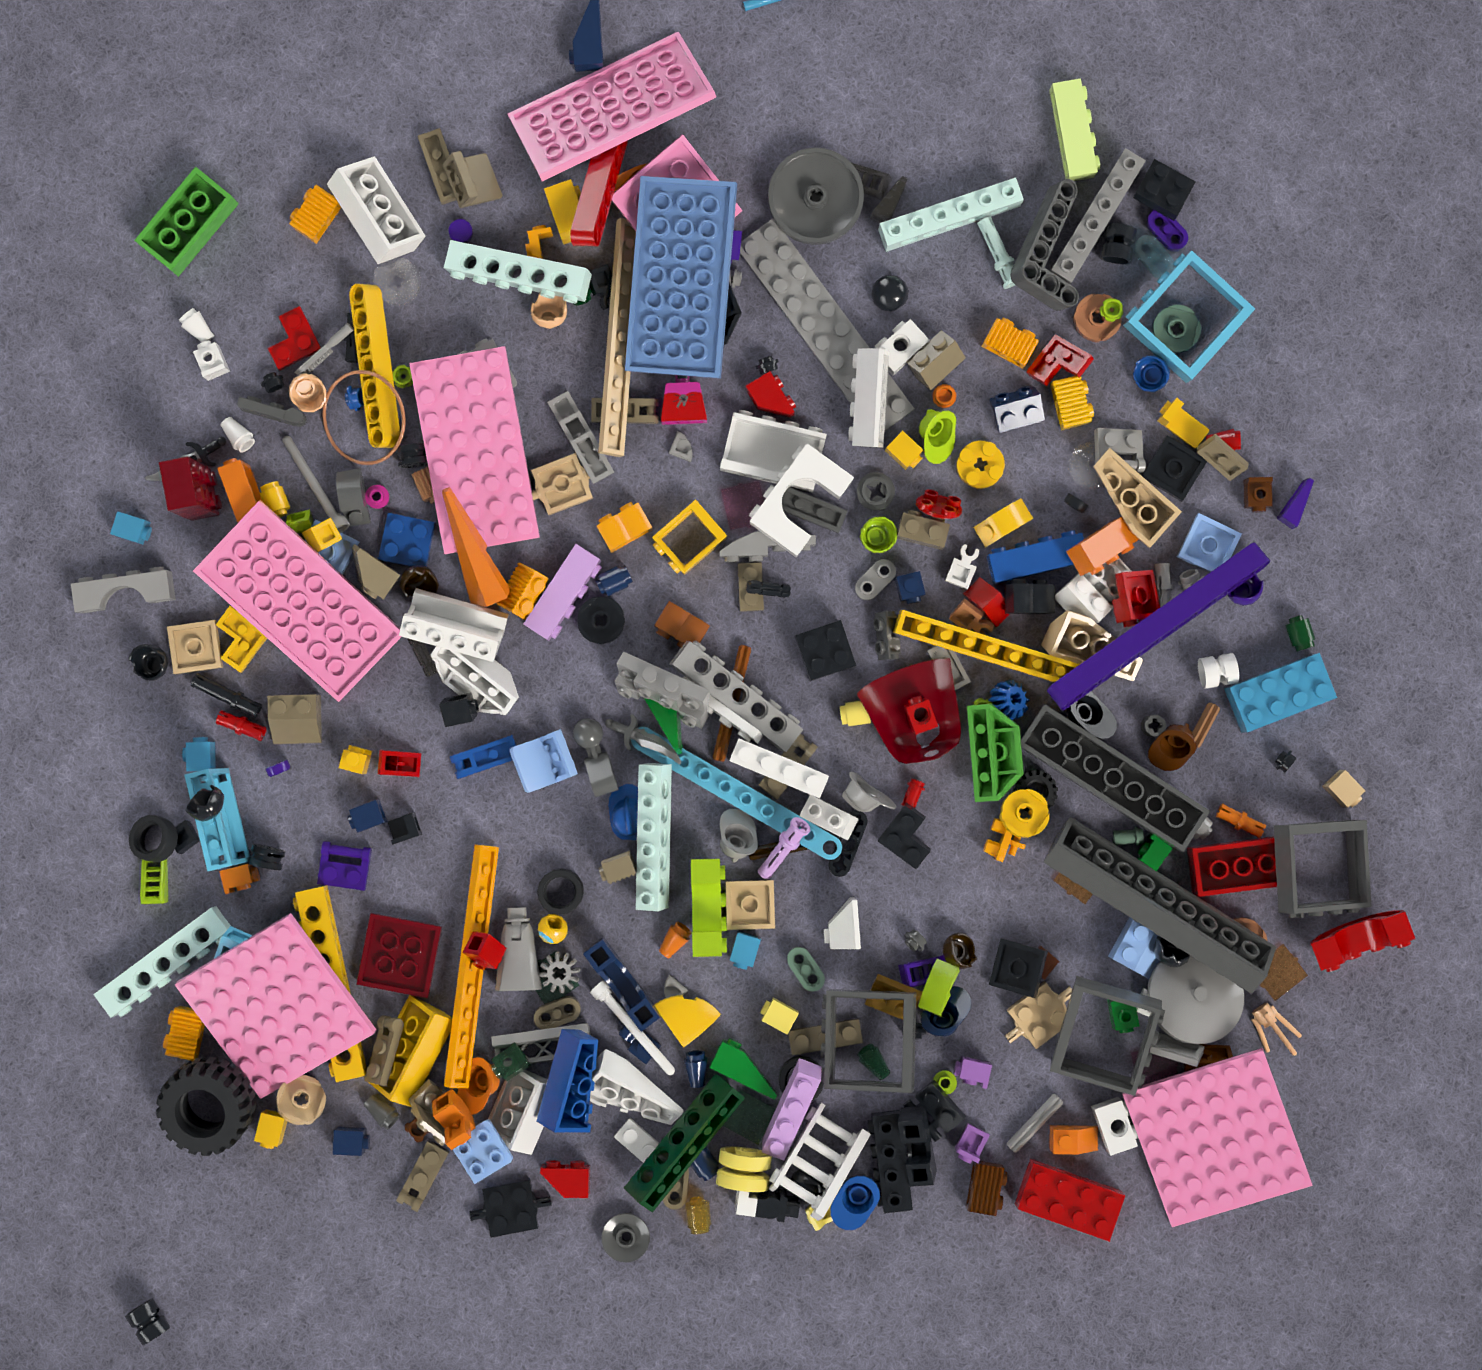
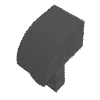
M361 469L337 472L336 488L341 512H343V515L350 524L349 527L371 523L365 499L366 487Z

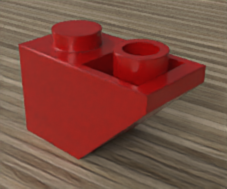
M771 371L745 386V390L757 410L789 418L794 416L795 411L793 409L796 408V405L790 395H784L781 390L784 385L778 375L773 376Z
M548 1160L546 1164L541 1165L540 1174L563 1198L589 1197L590 1165H585V1161H570L569 1165L560 1164L561 1161Z

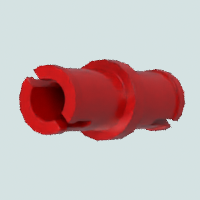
M224 710L219 712L221 716L218 715L216 718L217 725L234 730L235 734L238 735L244 734L258 741L263 740L261 735L265 736L267 727L248 721V718L244 716L238 717Z

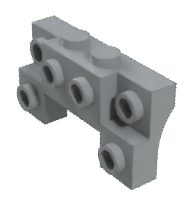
M626 652L622 653L617 662L619 674L615 679L617 691L621 696L628 699L632 697L637 700L641 696L654 700L665 708L678 711L680 719L685 725L692 728L695 726L703 728L709 717L708 702L710 690Z

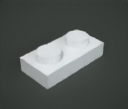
M631 1118L614 1135L615 1139L643 1163L659 1144L658 1141Z

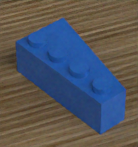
M578 1029L561 1030L536 1122L552 1132L591 1131L588 1117L592 1113L593 1104L590 1103V1093L594 1091L595 1082L592 1080V1071L596 1069L598 1039Z

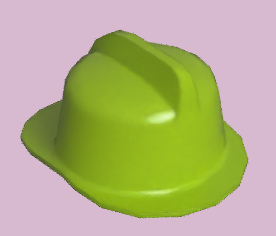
M929 409L919 425V433L924 440L925 457L933 464L944 462L954 449L956 416L949 410L939 412Z

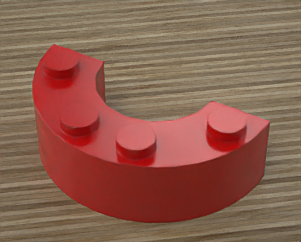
M1391 910L1368 915L1334 927L1315 937L1311 941V946L1321 971L1326 969V972H1331L1339 969L1340 964L1345 963L1347 959L1353 960L1362 956V952L1371 950V952L1380 951L1385 946L1403 948L1410 945L1411 940L1416 938L1404 910Z

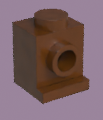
M1248 477L1244 480V509L1251 508L1252 513L1266 512V508L1272 506L1273 477ZM1258 490H1261L1263 492L1262 499L1258 498L1256 495Z

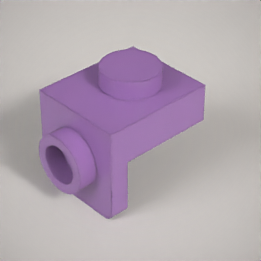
M967 1123L955 1146L956 1152L959 1153L958 1158L969 1164L972 1161L979 1163V1156L990 1134Z

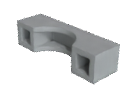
M164 567L150 568L148 573L133 570L127 571L126 576L117 577V574L102 575L100 580H93V577L79 578L78 583L71 584L74 612L82 614L103 611L109 598L115 592L124 588L136 589L148 603L176 600L172 572L164 570Z

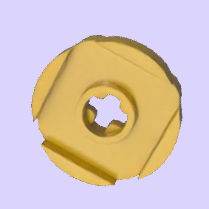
M974 441L966 445L960 452L956 462V469L960 479L976 489H985L993 486L1001 478L1005 468L1002 452L994 443L986 441ZM978 458L987 462V465L984 466V471L974 467Z
M1031 789L1012 792L1004 799L999 818L1006 830L1012 835L1029 838L1039 834L1049 822L1048 804L1045 798L1037 791ZM1027 807L1030 818L1022 819L1019 810L1020 808L1025 809Z

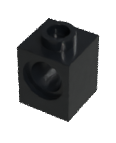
M472 692L444 698L439 704L445 727L473 722L478 715L477 713H479V705L477 700L473 699Z

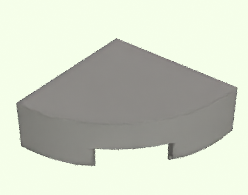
M677 431L669 454L691 462L693 455L691 444L685 435Z
M669 974L665 981V997L684 995L688 989Z

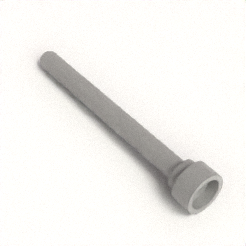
M284 436L282 441L327 516L332 519L339 533L344 532L350 526L346 517L336 512L292 438Z

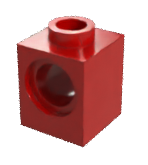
M916 696L907 700L908 704L903 707L912 733L917 735L938 727L929 699H922L921 696ZM921 707L924 708L926 712L925 717L922 720H916L914 717L915 710Z

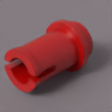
M911 778V781L907 782L909 786L901 805L904 806L907 802L916 809L922 790L925 791V783Z

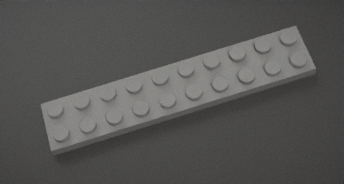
M771 219L741 241L740 255L851 404V402H855V393L851 392L852 378H856L857 369L853 368V355L857 354L858 349L869 348V346L786 234L777 226L774 219ZM889 373L884 432L915 409Z

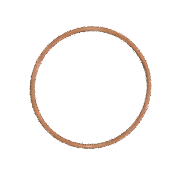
M355 370L340 376L329 388L323 405L322 417L326 435L335 450L347 460L361 465H373L388 459L399 447L404 436L406 423L402 400L392 384L374 372ZM368 374L382 380L395 394L401 409L402 427L399 439L386 456L375 461H359L349 457L338 448L328 430L326 407L329 396L334 387L350 375Z

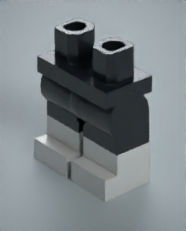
M778 1188V1193L776 1191L772 1192L769 1189L765 1192L737 1191L735 1210L737 1215L767 1219L776 1218L778 1222H784L785 1216L798 1218L800 1202H798V1197L788 1196L786 1189Z

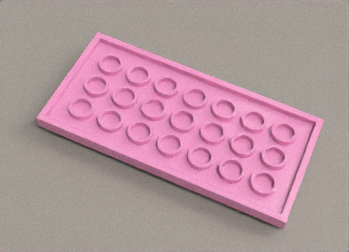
M676 32L508 113V116L541 180L544 181L716 98V95L680 33Z
M506 347L409 363L444 554L457 552L442 494L443 489L448 487L452 489L484 539L487 547L540 538Z
M261 500L193 570L194 573L338 702L402 637L399 636V626Z

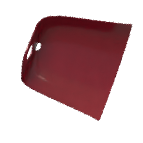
M950 658L920 662L891 672L867 684L857 693L883 743L898 762L910 764L935 760L959 744L961 723ZM916 696H921L922 699H929L939 725L940 734L925 748H921V745L917 742V735L912 733L903 707L908 704L907 700ZM921 707L915 710L914 717L916 720H922L925 717V709ZM929 751H939V753H937L934 756H924Z

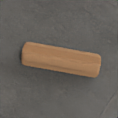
M1214 703L1206 705L1192 732L1197 748L1201 747L1220 711V707Z

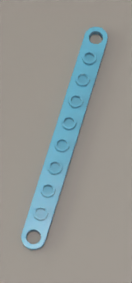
M647 727L638 728L644 729L649 734H655L659 736L672 747L668 739L652 731L651 729ZM631 739L632 745L637 750L661 764H672L673 771L780 833L789 828L790 821L794 817L803 819L810 826V832L802 837L800 845L828 860L835 859L841 854L842 844L837 837L682 748V753L678 755L681 764H678L662 753L641 747L637 741ZM826 841H834L836 843L837 850L834 854L828 855L823 851V844Z

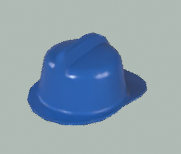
M625 784L618 787L619 790L612 792L609 797L610 823L613 832L618 838L622 840H637L638 787L633 784Z
M866 1176L849 1178L831 1204L830 1215L833 1222L844 1230H855L861 1227L867 1221L880 1199V1191L877 1184Z

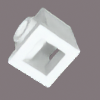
M205 341L197 345L198 350L193 351L201 369V374L205 379L209 381L230 372L220 346L216 342ZM212 354L211 361L206 362L205 356Z

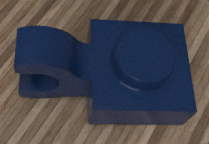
M624 1025L619 1031V1035L631 1043L627 1050L644 1064H647L652 1056ZM643 1030L646 1036L659 1049L661 1044Z

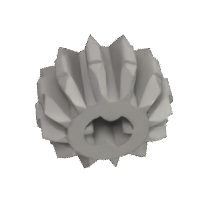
M556 952V960L548 955L546 959L549 964L541 963L540 967L547 971L541 972L539 976L542 978L548 977L543 982V985L547 986L551 982L553 984L550 989L551 992H554L556 987L559 986L560 993H564V984L571 990L574 986L570 980L578 982L580 979L573 973L580 972L581 968H572L577 959L574 958L568 962L569 953H566L563 959H561L560 952ZM554 968H564L566 971L563 975L566 976L564 978L561 975L556 977L554 973L557 970Z

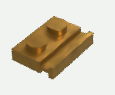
M877 974L870 989L871 991L916 992V1007L922 996V991ZM866 999L865 1005L903 1020L904 1000Z

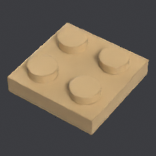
M217 620L167 627L173 674L223 668L218 626H216Z
M774 880L726 881L727 930L775 929Z

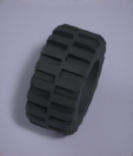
M204 1057L196 1058L194 1061L184 1063L162 1086L161 1093L156 1101L157 1106H159L156 1109V1116L161 1118L159 1123L161 1130H166L168 1133L166 1138L170 1142L174 1140L177 1143L176 1147L179 1149L186 1148L188 1153L196 1155L198 1152H201L202 1156H210L212 1152L220 1154L225 1149H230L235 1145L254 1118L253 1112L256 1110V1102L252 1100L255 1097V1092L253 1088L249 1089L248 1085L251 1082L248 1077L243 1078L240 1074L242 1070L238 1067L232 1068L230 1066L231 1062L226 1060L218 1062L216 1057H209L207 1061H205ZM191 1090H205L215 1095L224 1107L225 1120L221 1122H208L199 1118L189 1105L188 1092Z

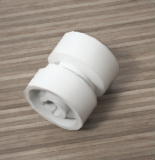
M1233 653L1219 655L1217 659L1213 656L1198 659L1199 678L1204 689L1218 687L1219 683L1225 686L1239 682L1238 663Z

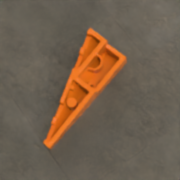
M450 487L443 489L442 494L470 603L488 607L506 599L510 587L487 553V544Z

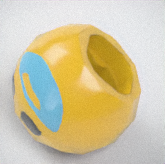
M557 914L546 915L538 924L539 937L549 944L560 943L568 934L567 922L562 916Z

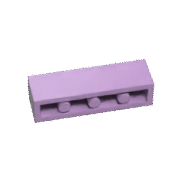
M575 544L523 624L548 641L551 637L556 639L563 628L560 626L561 622L565 617L569 619L576 608L573 606L574 602L578 597L582 599L589 588L586 585L591 577L595 579L601 571L602 567L599 565L601 560Z
M801 1058L798 1059L763 1136L762 1153L783 1161L785 1160L821 1082V1066Z

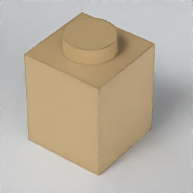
M1339 770L1322 786L1341 807L1356 806L1362 800L1361 795L1365 792L1346 770Z

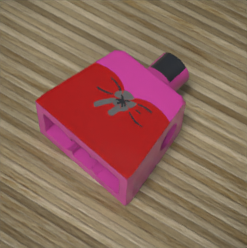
M675 375L676 383H666L661 415L662 425L707 423L700 383L690 382V376Z

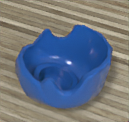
M1152 355L1139 359L1133 372V378L1137 386L1145 392H1156L1166 386L1170 376V370L1166 361L1159 356Z

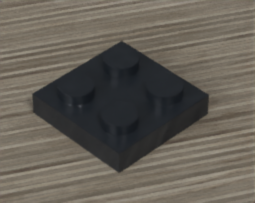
M1154 159L1133 198L1175 221L1196 181Z
M1167 435L1141 476L1182 502L1207 461L1199 454Z
M1000 938L989 985L1036 998L1048 951Z

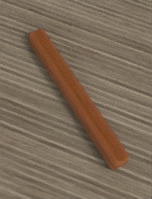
M740 645L733 670L745 678L751 647ZM736 688L732 693V697L736 702L740 699L742 691L740 688ZM723 723L720 724L713 753L714 760L725 761L733 725L731 728H728Z

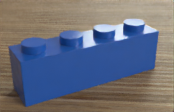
M1075 530L1061 533L1062 538L1052 539V536L1039 538L1038 543L1029 545V541L1014 544L1015 549L1006 550L1005 546L992 549V554L986 557L993 584L1073 566L1074 564L1066 551L1084 540L1083 533L1076 534Z

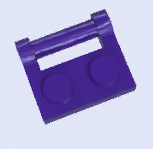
M323 841L317 884L365 891L372 848L364 847L359 849L332 845L331 842ZM330 854L361 858V865L329 861Z

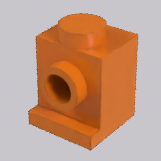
M250 864L219 871L225 894L235 892L234 887H236L237 891L251 888L250 883L260 881L257 867H253Z

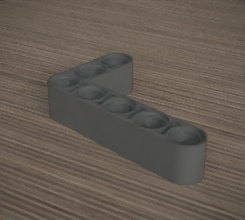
M1064 179L1050 186L1047 190L1010 274L1012 282L1017 287L1056 311L1072 307L1079 300V293L1075 287L1044 268L1077 196L1078 189L1076 183L1070 179Z

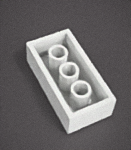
M375 156L338 168L328 181L329 189L377 264L415 251L426 237Z

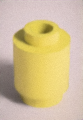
M861 701L847 702L845 705L840 706L842 725L855 726L871 723V719Z

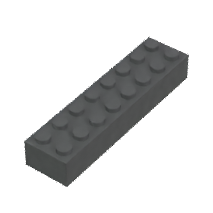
M1045 704L1021 739V749L1180 852H1184L1210 812L1207 808Z

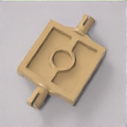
M576 453L531 470L535 479V490L532 491L533 500L539 498L544 503L548 515L593 499L589 488L590 477L580 465Z
M1043 981L1039 985L1036 998L1024 996L1006 1009L1016 1026L1004 1035L1007 1040L1012 1043L1023 1035L1037 1049L1059 1033L1066 1013L1064 1002L1070 999L1072 988L1069 986L1058 995Z

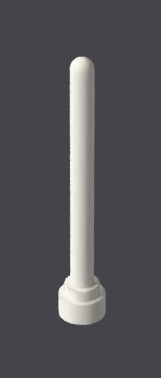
M603 980L590 992L596 1000L599 999L607 1004L666 1074H674L675 1068L646 1034L638 1029L626 1011L613 998L610 986L606 981Z

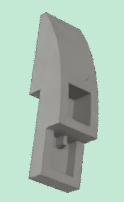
M757 531L741 537L720 551V558H725V562H739V558H749V562H761L763 557H768V548H772L773 552H784L786 550L762 532ZM811 535V538L801 551H811V547H815V535Z

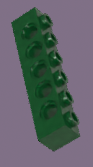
M715 1074L650 1156L646 1158L637 1172L630 1178L624 1189L639 1204L653 1213L745 1097L719 1075Z

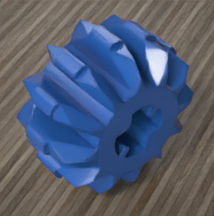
M1014 680L998 682L995 688L989 691L992 697L988 701L1011 720L1021 718L1023 713L1029 710L1026 703L1030 700L1025 697L1027 690H1022V683H1015Z

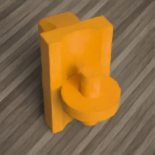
M994 818L991 830L1001 833L1002 836L999 843L987 839L983 851L994 856L993 859L1003 862L1009 844L1011 847L1008 854L1015 856L1018 847L1025 849L1026 845L1020 843L1021 837L1014 836L1013 840H1011L1012 834L1006 830L999 818Z

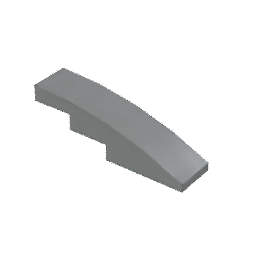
M569 391L548 401L550 409L592 483L595 484L613 474L614 471L605 454L598 453L599 444Z

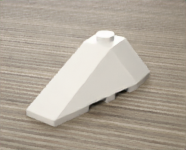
M607 1049L597 1057L596 1069L592 1071V1080L595 1084L594 1091L590 1093L591 1102L606 1107L607 1104L621 1107L620 1111L628 1113V1110L641 1112L643 1118L672 1125L683 1114L684 1110L628 1060Z

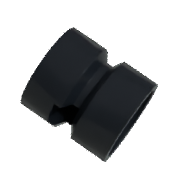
M1107 224L1104 235L1107 243L1102 246L1101 260L1120 265L1130 264L1134 250L1131 245L1135 243L1137 229L1127 224Z
M153 1298L125 1315L130 1326L138 1329L136 1336L142 1345L154 1340L170 1328L164 1315H158L160 1309Z

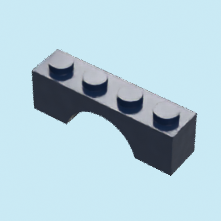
M604 937L583 953L597 974L606 981L616 994L627 1014L641 1032L661 1017L654 1003Z

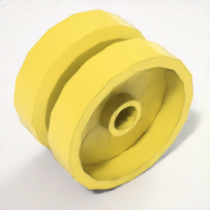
M733 1146L720 1148L719 1163L725 1167L718 1169L716 1184L727 1189L744 1192L768 1191L770 1176L763 1171L771 1169L772 1156L762 1153V1150Z

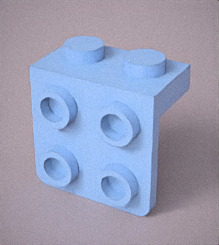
M561 729L510 749V754L522 786L527 793L578 774Z
M485 1120L476 1125L475 1129L471 1131V1138L463 1145L453 1149L474 1184L513 1160L511 1152L490 1120Z

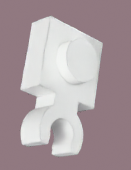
M964 544L960 549L961 560L953 559L945 581L967 590L976 570V566L971 565V561L978 557L979 550L975 549L973 556H968L965 553L967 545Z

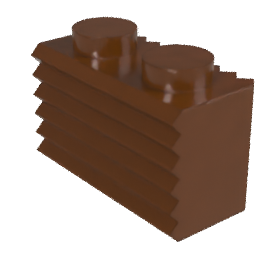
M973 1161L966 1201L967 1211L996 1216L997 1210H1002L1003 1196L1000 1195L1001 1186H1006L1008 1175L1004 1171L1002 1164L985 1161L976 1163Z

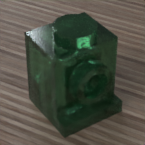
M516 1042L491 1059L494 1063L491 1066L494 1074L498 1079L503 1077L506 1081H509L531 1066ZM507 1058H511L512 1064L505 1067L504 1061Z

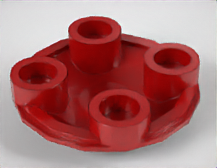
M927 489L924 495L916 499V506L919 510L936 518L952 519L962 514L961 499L956 496L946 497L939 495L935 490Z

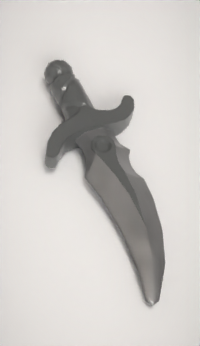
M633 714L630 715L632 722L629 727L612 719L605 721L607 728H611L624 735V744L629 751H632V739L637 741L641 747L662 753L676 763L681 764L676 751L666 741L655 734L647 733L644 729L637 728L638 721Z

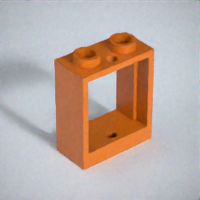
M232 458L224 461V466L217 469L237 523H239L259 500L262 501L251 466L242 460Z

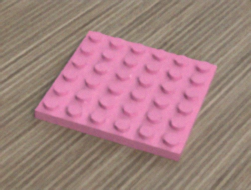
M291 913L178 980L175 984L176 988L234 1065L242 1070L241 1074L244 1077H248L251 1082L250 1086L260 1099L279 1089L284 1082L288 1084L373 1035L377 1030Z
M1263 1048L1142 1085V1088H1137L1135 1096L1122 1092L1172 1227L1313 1186Z

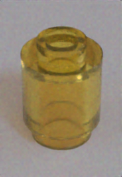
M702 1196L690 1198L689 1202L685 1204L687 1226L691 1230V1234L709 1232V1226L712 1225L709 1201L704 1200Z

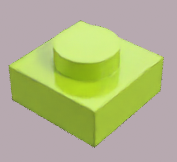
M310 509L287 515L286 524L296 533H302L312 527L313 517Z

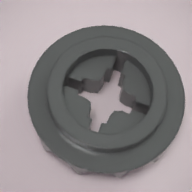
M879 472L865 475L857 486L858 501L865 508L873 511L885 509L891 504L895 495V487L892 480ZM881 483L880 493L885 498L875 496V498L870 500L872 492L866 486L875 488Z

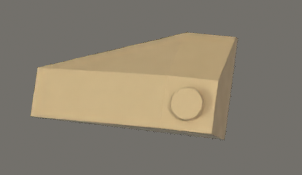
M1111 448L1093 466L1130 531L1148 548L1157 541L1182 512Z
M1067 610L1050 623L1041 645L1051 656L1081 664L1116 638L1090 617ZM1141 657L1137 658L1116 673L1115 676L1134 681L1143 659Z

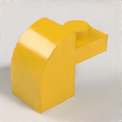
M1020 498L973 528L986 548L1034 518Z

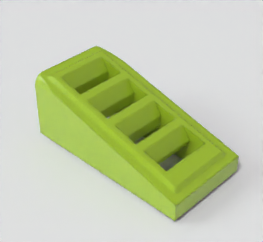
M167 859L161 861L160 867H148L149 861L142 860L140 904L168 903ZM149 872H160V876L149 877ZM160 881V886H149V882ZM159 891V896H149V892Z

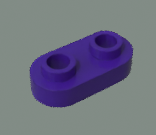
M1155 210L1149 214L1146 224L1150 232L1168 250L1175 252L1183 249L1188 242V233L1176 219L1173 221ZM1160 219L1162 226H1157L1154 220ZM1171 236L1178 237L1179 242L1173 243Z

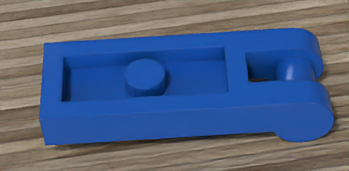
M511 735L450 756L451 763H454L457 770L455 772L457 780L513 761L510 749L517 746L514 736ZM469 758L472 767L466 769L463 760Z

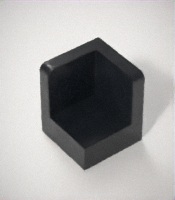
M415 812L388 821L393 840H391L392 845L423 835Z

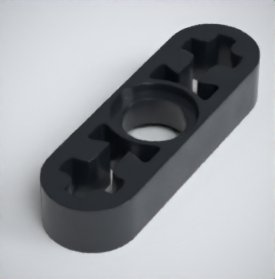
M853 810L848 813L854 817L857 814L861 815L860 819L863 821V824L857 825L855 832H860L858 837L852 833L850 835L855 841L853 849L844 850L842 848V853L851 854L850 859L844 858L845 870L841 869L838 873L835 872L836 868L832 866L834 861L838 862L841 855L829 860L828 867L834 876H845L851 868L868 823L867 816L861 811ZM835 845L832 854H834V853L836 852V850H837V845Z

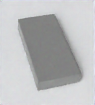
M1159 1033L1156 1045H1151L1150 1053L1197 1067L1204 1053V1046L1183 1043L1171 1036Z

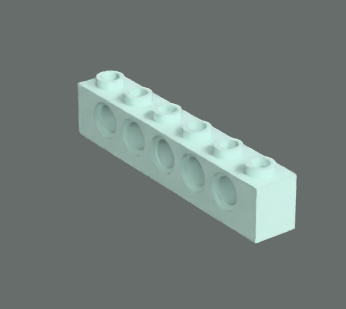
M1013 178L882 222L879 225L878 231L887 252L986 217L1018 208L1024 199L1017 179Z
M450 240L444 269L455 279L473 278V282L486 285L487 282L495 283L496 287L502 289H509L510 286L516 287L519 292L531 294L532 291L540 292V295L543 297L554 299L555 296L563 297L564 301L574 304L577 303V300L585 302L592 276L590 271L584 267ZM476 259V265L468 269L469 262ZM499 264V269L495 273H490L492 266ZM522 269L520 276L513 278L514 271ZM544 273V279L541 282L535 283L537 275ZM562 278H567L565 286L558 287V282Z
M647 763L639 765L636 910L661 911L669 908L672 764Z
M217 906L211 907L96 992L94 996L110 1018L119 1015L120 1018L133 1009L130 1005L137 1000L141 1003L152 995L150 990L156 986L159 989L171 981L169 976L176 971L178 974L184 972L191 966L189 962L195 957L198 960L203 958L210 952L209 947L215 942L219 945L222 935L231 925ZM202 928L209 932V939L207 941H203L200 938L199 933ZM182 943H186L189 946L190 952L188 955L181 953L180 946ZM163 957L170 961L168 970L161 966V959ZM143 972H147L150 975L151 980L149 984H145L142 981L141 975ZM124 986L128 987L131 991L129 999L122 995V988Z

